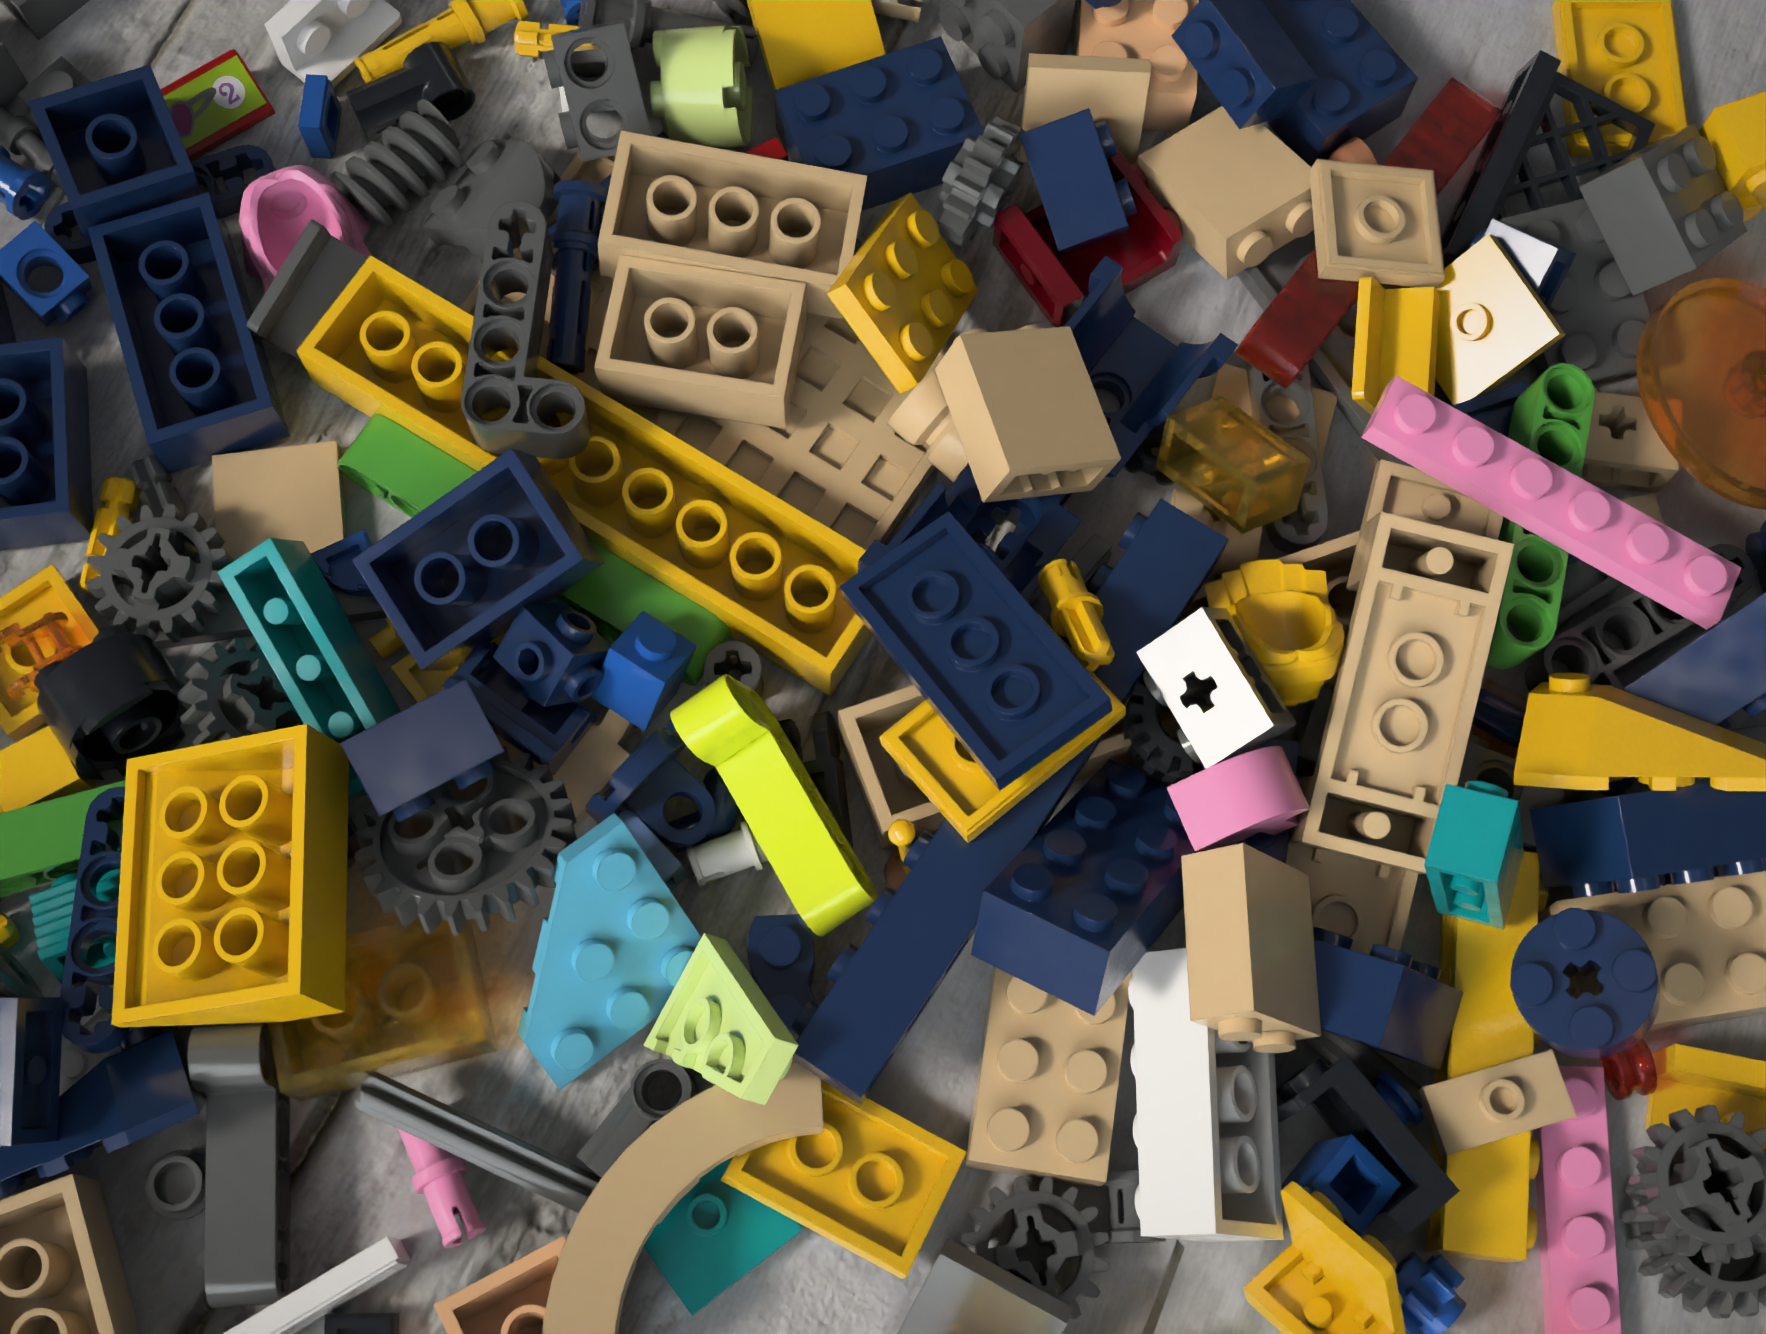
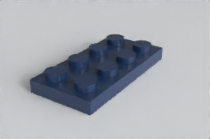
M949 511L839 586L845 601L999 791L1113 711L1110 697Z

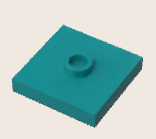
M733 1157L720 1163L702 1176L700 1182L677 1202L659 1225H656L643 1246L692 1316L696 1315L803 1231L798 1222L720 1181Z

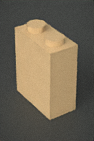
M1223 106L1138 156V166L1147 179L1151 194L1162 208L1168 207L1175 213L1182 226L1183 239L1226 280L1248 267L1259 265L1272 252L1293 239L1306 236L1314 230L1309 173L1311 167L1262 123L1239 129Z
M1033 324L1017 330L989 332L983 328L972 329L955 338L952 346L936 366L937 378L983 503L1093 491L1121 460L1070 326L1043 328L1041 325Z
M1244 843L1182 855L1190 1021L1217 1030L1219 1038L1222 1040L1253 1043V1050L1260 1053L1289 1052L1296 1049L1295 1040L1321 1036L1309 875Z

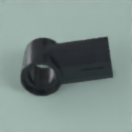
M429 42L415 48L406 56L403 68L346 92L369 142L381 138L382 131L389 126L401 129L399 117L407 111L419 114L417 102L421 99H425L435 106L448 122L464 115L472 108L475 102V93L452 49L444 42Z

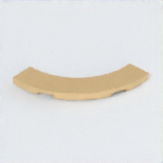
M792 1062L788 1073L779 1080L766 1105L741 1099L714 1085L677 1106L640 1135L625 1149L603 1175L581 1208L563 1245L551 1281L542 1334H618L623 1302L636 1267V1261L656 1225H659L677 1202L700 1182L702 1176L735 1155L739 1157L746 1152L772 1142L796 1136L824 1133L821 1078L797 1062Z

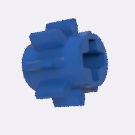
M1411 1252L1397 1264L1395 1273L1399 1293L1403 1299L1401 1306L1406 1334H1416L1418 1330L1423 1334L1444 1333L1466 1307V1302L1454 1291L1465 1278L1441 1254L1436 1258L1432 1255L1424 1262L1415 1252Z

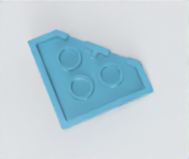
M615 813L558 853L553 880L556 883L549 918H543L532 966V970L536 975L529 1006L523 1007L519 1023V1036L559 1090L660 1015L701 939L700 934L623 821Z

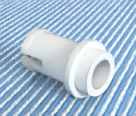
M746 821L740 823L741 830L696 846L686 847L699 887L706 885L710 881L755 866L756 871L763 870L761 863L769 860Z

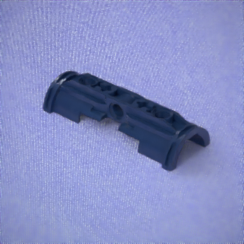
M1105 255L1090 275L1088 285L1089 296L1064 327L1070 326L1094 390H1108L1118 398L1120 403V409L1117 411L1103 412L1121 456V460L1105 476L1110 478L1116 477L1151 430L1168 418L1198 378L1211 376L1221 369L1238 344L1222 333L1211 342L1204 344L1181 342L1176 346L1134 317L1136 311L1127 299L1122 286L1121 275L1123 267ZM968 465L946 494V487L938 482L887 546L875 539L859 559L858 573L949 511L1028 602L1039 587L1038 576L1040 571L1054 559L1082 520L1063 508L1073 493L983 503L971 468ZM1005 520L1012 522L1015 525L1013 533H1007L999 542L994 552L987 546V543L990 541L996 525L1000 526Z

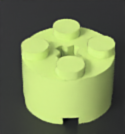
M724 25L654 31L653 54L656 66L661 67V80L651 81L650 99L653 116L655 118H663V131L671 140L719 149L748 146L747 142H751L753 133L752 86H747L744 67L750 66V60L742 27Z

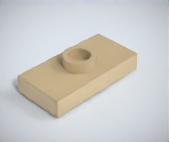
M1553 1050L1428 1085L1417 1090L1441 1157L1577 1117Z

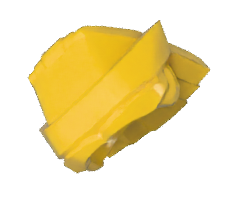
M1279 559L1256 560L1240 564L1237 570L1222 573L1219 581L1204 585L1209 607L1227 608L1286 707L1297 706L1299 703H1306L1317 699L1325 680L1332 678L1336 674L1346 642L1343 625L1336 620V612L1329 604L1326 571L1306 570L1302 564H1283Z

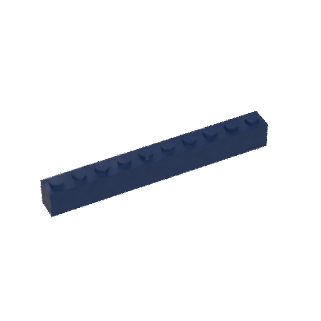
M1163 499L1159 500L1149 517L1140 512L1135 515L1118 543V546L1126 551L1114 569L1104 563L1087 587L1088 592L1096 595L1103 605L1104 615L1101 623L1115 652L1114 658L1109 665H1099L1092 672L1123 705L1129 699L1136 682H1140L1143 672L1147 670L1136 652L1179 623L1216 567L1229 540ZM1058 634V636L1071 648V645L1067 637H1063ZM1106 732L970 843L964 840L946 818L935 835L926 830L919 835L903 861V864L911 869L897 891L888 885L882 890L865 918V921L873 925L870 932L859 948L850 942L847 943L826 976L835 983L820 1006L809 1000L790 1027L789 1032L799 1045L793 1055L795 1062L859 1105H862L974 935L983 890L1045 827Z

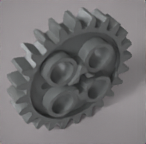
M502 746L504 752L490 759L496 772L462 790L459 789L455 780L452 779L429 791L435 804L401 822L397 821L393 811L379 818L374 807L365 808L363 814L369 827L356 830L355 835L361 849L355 852V857L362 872L361 876L370 897L376 896L381 911L386 914L395 910L400 924L405 927L419 917L427 934H431L442 920H448L452 934L456 936L460 934L465 921L469 919H475L482 932L488 931L490 914L499 912L508 921H514L515 911L513 904L520 900L530 906L537 907L540 903L535 888L538 885L556 888V883L553 880L558 853L577 840L574 824L577 821L571 799H568L562 779H553L548 764L534 769L531 755L527 752L517 757L511 763L507 747Z

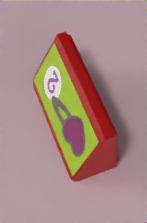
M235 49L229 50L160 89L190 162L275 114L272 105Z

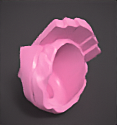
M295 165L273 171L250 183L243 192L239 224L241 226L246 273L262 279L265 293L312 219L323 225L333 237L368 258L371 255L363 242L370 224L329 179L310 166Z

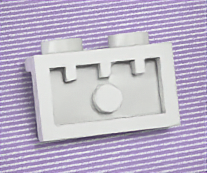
M290 0L264 25L279 60L285 68L304 83L306 74L327 75L334 88L356 67L353 60L377 48L402 24L400 12L385 0Z

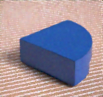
M365 529L311 553L330 586L352 595L373 596V593L352 562V559L373 545Z

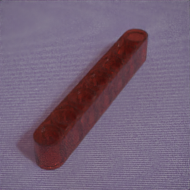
M1453 76L1382 165L1434 170L1436 197H1438L1489 131L1502 109ZM1315 247L1252 326L1235 354L1287 390L1357 301L1359 282L1318 278Z

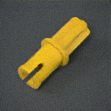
M1066 559L1051 561L1040 571L1038 583L1052 608L1050 620L1053 629L1057 634L1067 637L1076 659L1085 670L1095 671L1099 665H1109L1114 658L1115 652L1101 623L1104 615L1102 603L1096 595L1088 592L1079 567L1075 562L1070 561L1067 566Z

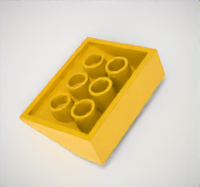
M303 724L127 759L111 1025L122 1028L269 1023L345 1012L349 760L341 744L312 726Z

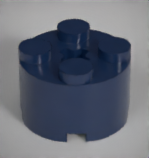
M1568 908L1544 919L1533 927L1523 938L1516 950L1512 962L1510 981L1514 1000L1533 1032L1553 1049L1572 1057L1597 1058L1627 1051L1636 1045L1652 1027L1659 1010L1660 984L1655 961L1642 937L1622 920L1600 911ZM1592 971L1598 972L1596 978L1602 992L1597 996L1584 992L1578 999L1574 998L1575 989L1570 979L1577 973L1586 977Z

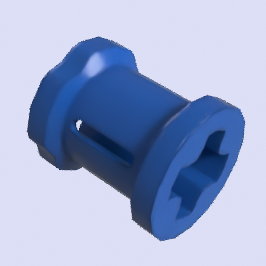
M0 146V202L6 205V210L20 220L31 219L39 213L43 204L47 201L51 190V180L38 169H26L13 161L7 149Z

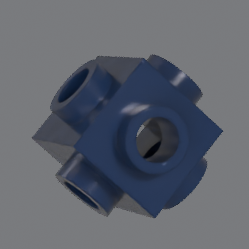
M565 601L522 605L493 658L520 683L521 691L529 699L541 704L543 707L580 702L591 696L603 680L601 668L610 645L596 632V625L590 618L573 610Z

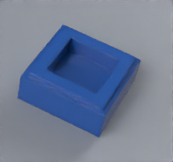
M306 74L298 127L312 158L332 159L336 152L342 108L331 80L328 79L327 75Z

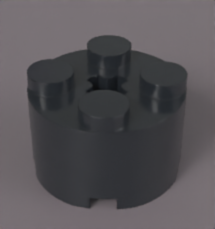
M116 624L103 629L94 637L92 643L79 649L64 661L48 664L35 677L34 684L39 691L37 698L39 713L77 770L88 779L104 780L99 771L115 768L124 777L126 776L127 759L171 751L186 736L180 727L182 725L180 717L192 705L178 699V692L185 684L151 638L131 633L125 625Z

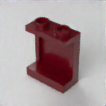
M1117 148L1118 155L1108 158L1107 161L1114 182L1126 178L1137 213L1126 217L1130 232L1063 256L1058 251L1043 204L1024 214L1015 203L996 214L992 239L993 246L1054 327H1064L1089 296L1088 285L1090 275L1105 255L1123 267L1121 279L1125 295L1176 265L1183 242V230L1177 216L1170 208H1162L1149 191L1148 182L1143 171L1136 163H1128Z

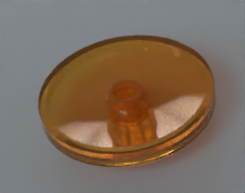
M1732 278L1700 280L1680 289L1662 303L1647 320L1639 339L1636 358L1640 395L1647 415L1659 438L1672 456L1690 475L1705 487L1732 502L1766 510V288L1751 282Z

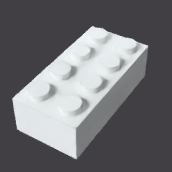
M1186 948L1146 952L1132 969V977L1128 986L1129 1000L1134 1010L1135 1044L1131 1050L1130 1063L1136 1078L1137 1114L1133 1120V1138L1138 1148L1139 1185L1135 1192V1208L1140 1219L1141 1236L1202 1242L1284 1240L1282 1197L1280 1193L1281 1174L1274 1053L1254 1051L1253 1043L1248 1041L1222 1040L1219 1038L1217 1030L1190 1021Z

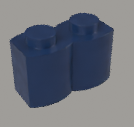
M800 914L756 916L751 925L747 942V953L752 978L789 1030L809 1000L815 1002L810 988L815 973V949L812 930L807 926Z

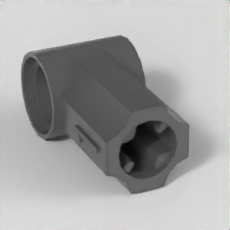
M655 1059L645 1063L635 1073L631 1081V1087L580 1150L577 1157L602 1178L625 1149L652 1124L698 1094L695 1079L684 1067L670 1059ZM665 1073L674 1074L679 1078L682 1086V1094L678 1103L665 1111L654 1110L647 1097L650 1083L659 1075Z

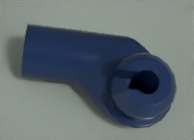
M716 767L710 769L705 774L703 780L705 788L714 801L716 810L714 823L705 837L693 846L729 833L734 828L740 812ZM697 810L694 813L667 823L677 830L692 829L698 824L699 811ZM675 847L677 853L685 851L686 847Z

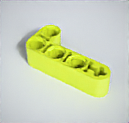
M724 674L670 712L672 723L687 747L696 757L716 767L793 905L807 926L816 935L823 937L875 902L878 895L870 878L776 717L758 693L730 675Z

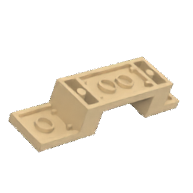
M1382 459L1375 466L1346 586L1347 589L1358 592L1314 775L1300 777L1299 786L1310 809L1295 816L1299 825L1290 828L1286 859L1287 865L1309 875L1313 928L1326 929L1352 938L1353 943L1350 950L1370 955L1373 944L1401 951L1418 875L1426 874L1424 863L1446 784L1458 785L1514 544L1498 540L1503 516L1415 467Z

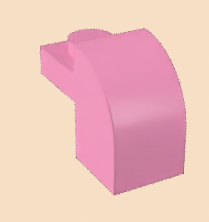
M1281 746L1264 747L1235 756L1167 787L1193 849L1196 852L1230 846L1259 832L1275 836L1299 825L1295 816L1310 809Z

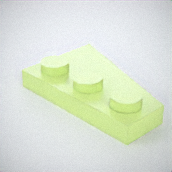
M704 933L643 1044L653 1051L666 1054L670 1057V1060L678 1065L701 1073L702 1078L733 1095L762 1105H766L779 1080L788 1073L793 1055L799 1046L728 941Z

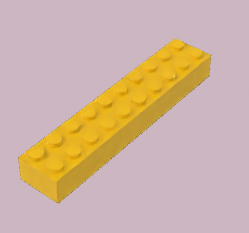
M370 255L296 350L312 382L369 417H372L373 414L387 417L477 472L502 455L485 451L476 444L462 411L461 396L474 316ZM504 349L495 353L490 360L496 362L507 361L513 358L518 351ZM539 356L536 378L561 380L571 383L579 389L585 401L591 425V438L588 446L580 454L568 459L536 458L588 538L707 609L730 628L732 632L731 637L739 642H744L762 656L828 696H831L872 634L845 601L839 587L858 574V561L866 550ZM494 407L486 411L481 420L488 422L497 421L503 418L509 412V409ZM557 413L551 416L545 422V425L553 428L562 427L568 424L574 416L567 413Z

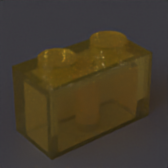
M1221 395L1167 416L1156 469L1240 533L1244 534L1297 510L1311 459Z

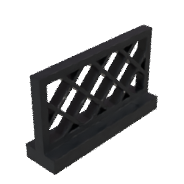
M1540 50L1516 73L1441 236L1444 268L1469 250L1476 235L1482 229L1488 228L1492 219L1501 220L1508 217L1503 206L1507 197L1525 193L1531 211L1546 208L1539 188L1561 181L1569 202L1584 199L1576 176L1596 170L1602 173L1632 153L1646 147L1655 123L1557 72L1561 60ZM1554 93L1573 103L1580 122L1557 128L1549 107ZM1613 124L1632 134L1633 136L1626 151L1609 156L1599 127ZM1539 126H1541L1543 133L1536 135ZM1584 132L1595 161L1572 167L1561 138ZM1547 143L1558 172L1535 178L1526 155L1529 148ZM1518 175L1521 183L1513 185Z

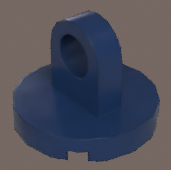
M671 719L666 724V728L664 727L660 732L656 730L611 774L613 778L608 782L611 787L603 794L605 798L603 799L598 793H595L585 806L587 808L586 812L598 824L613 813L619 816L625 809L632 810L660 841L668 846L678 848L693 846L702 840L714 823L716 810L713 798L708 790L676 759L687 745L676 731ZM678 796L687 797L692 800L698 807L700 815L698 824L692 829L684 831L671 827L663 814L666 801Z

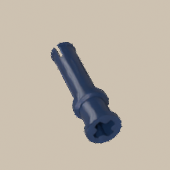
M580 180L560 181L554 185L553 197L559 202L556 232L550 234L553 256L556 259L546 360L570 374H578V372L583 373L585 371V347L589 323L592 271L594 262L599 260L598 239L601 207L606 205L608 190L605 187Z

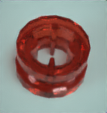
M1643 1038L1627 1051L1599 1057L1600 1067H1604L1605 1084L1616 1100L1620 1101L1631 1098L1633 1090H1636L1642 1096L1655 1093L1657 1088L1656 1066L1652 1053Z

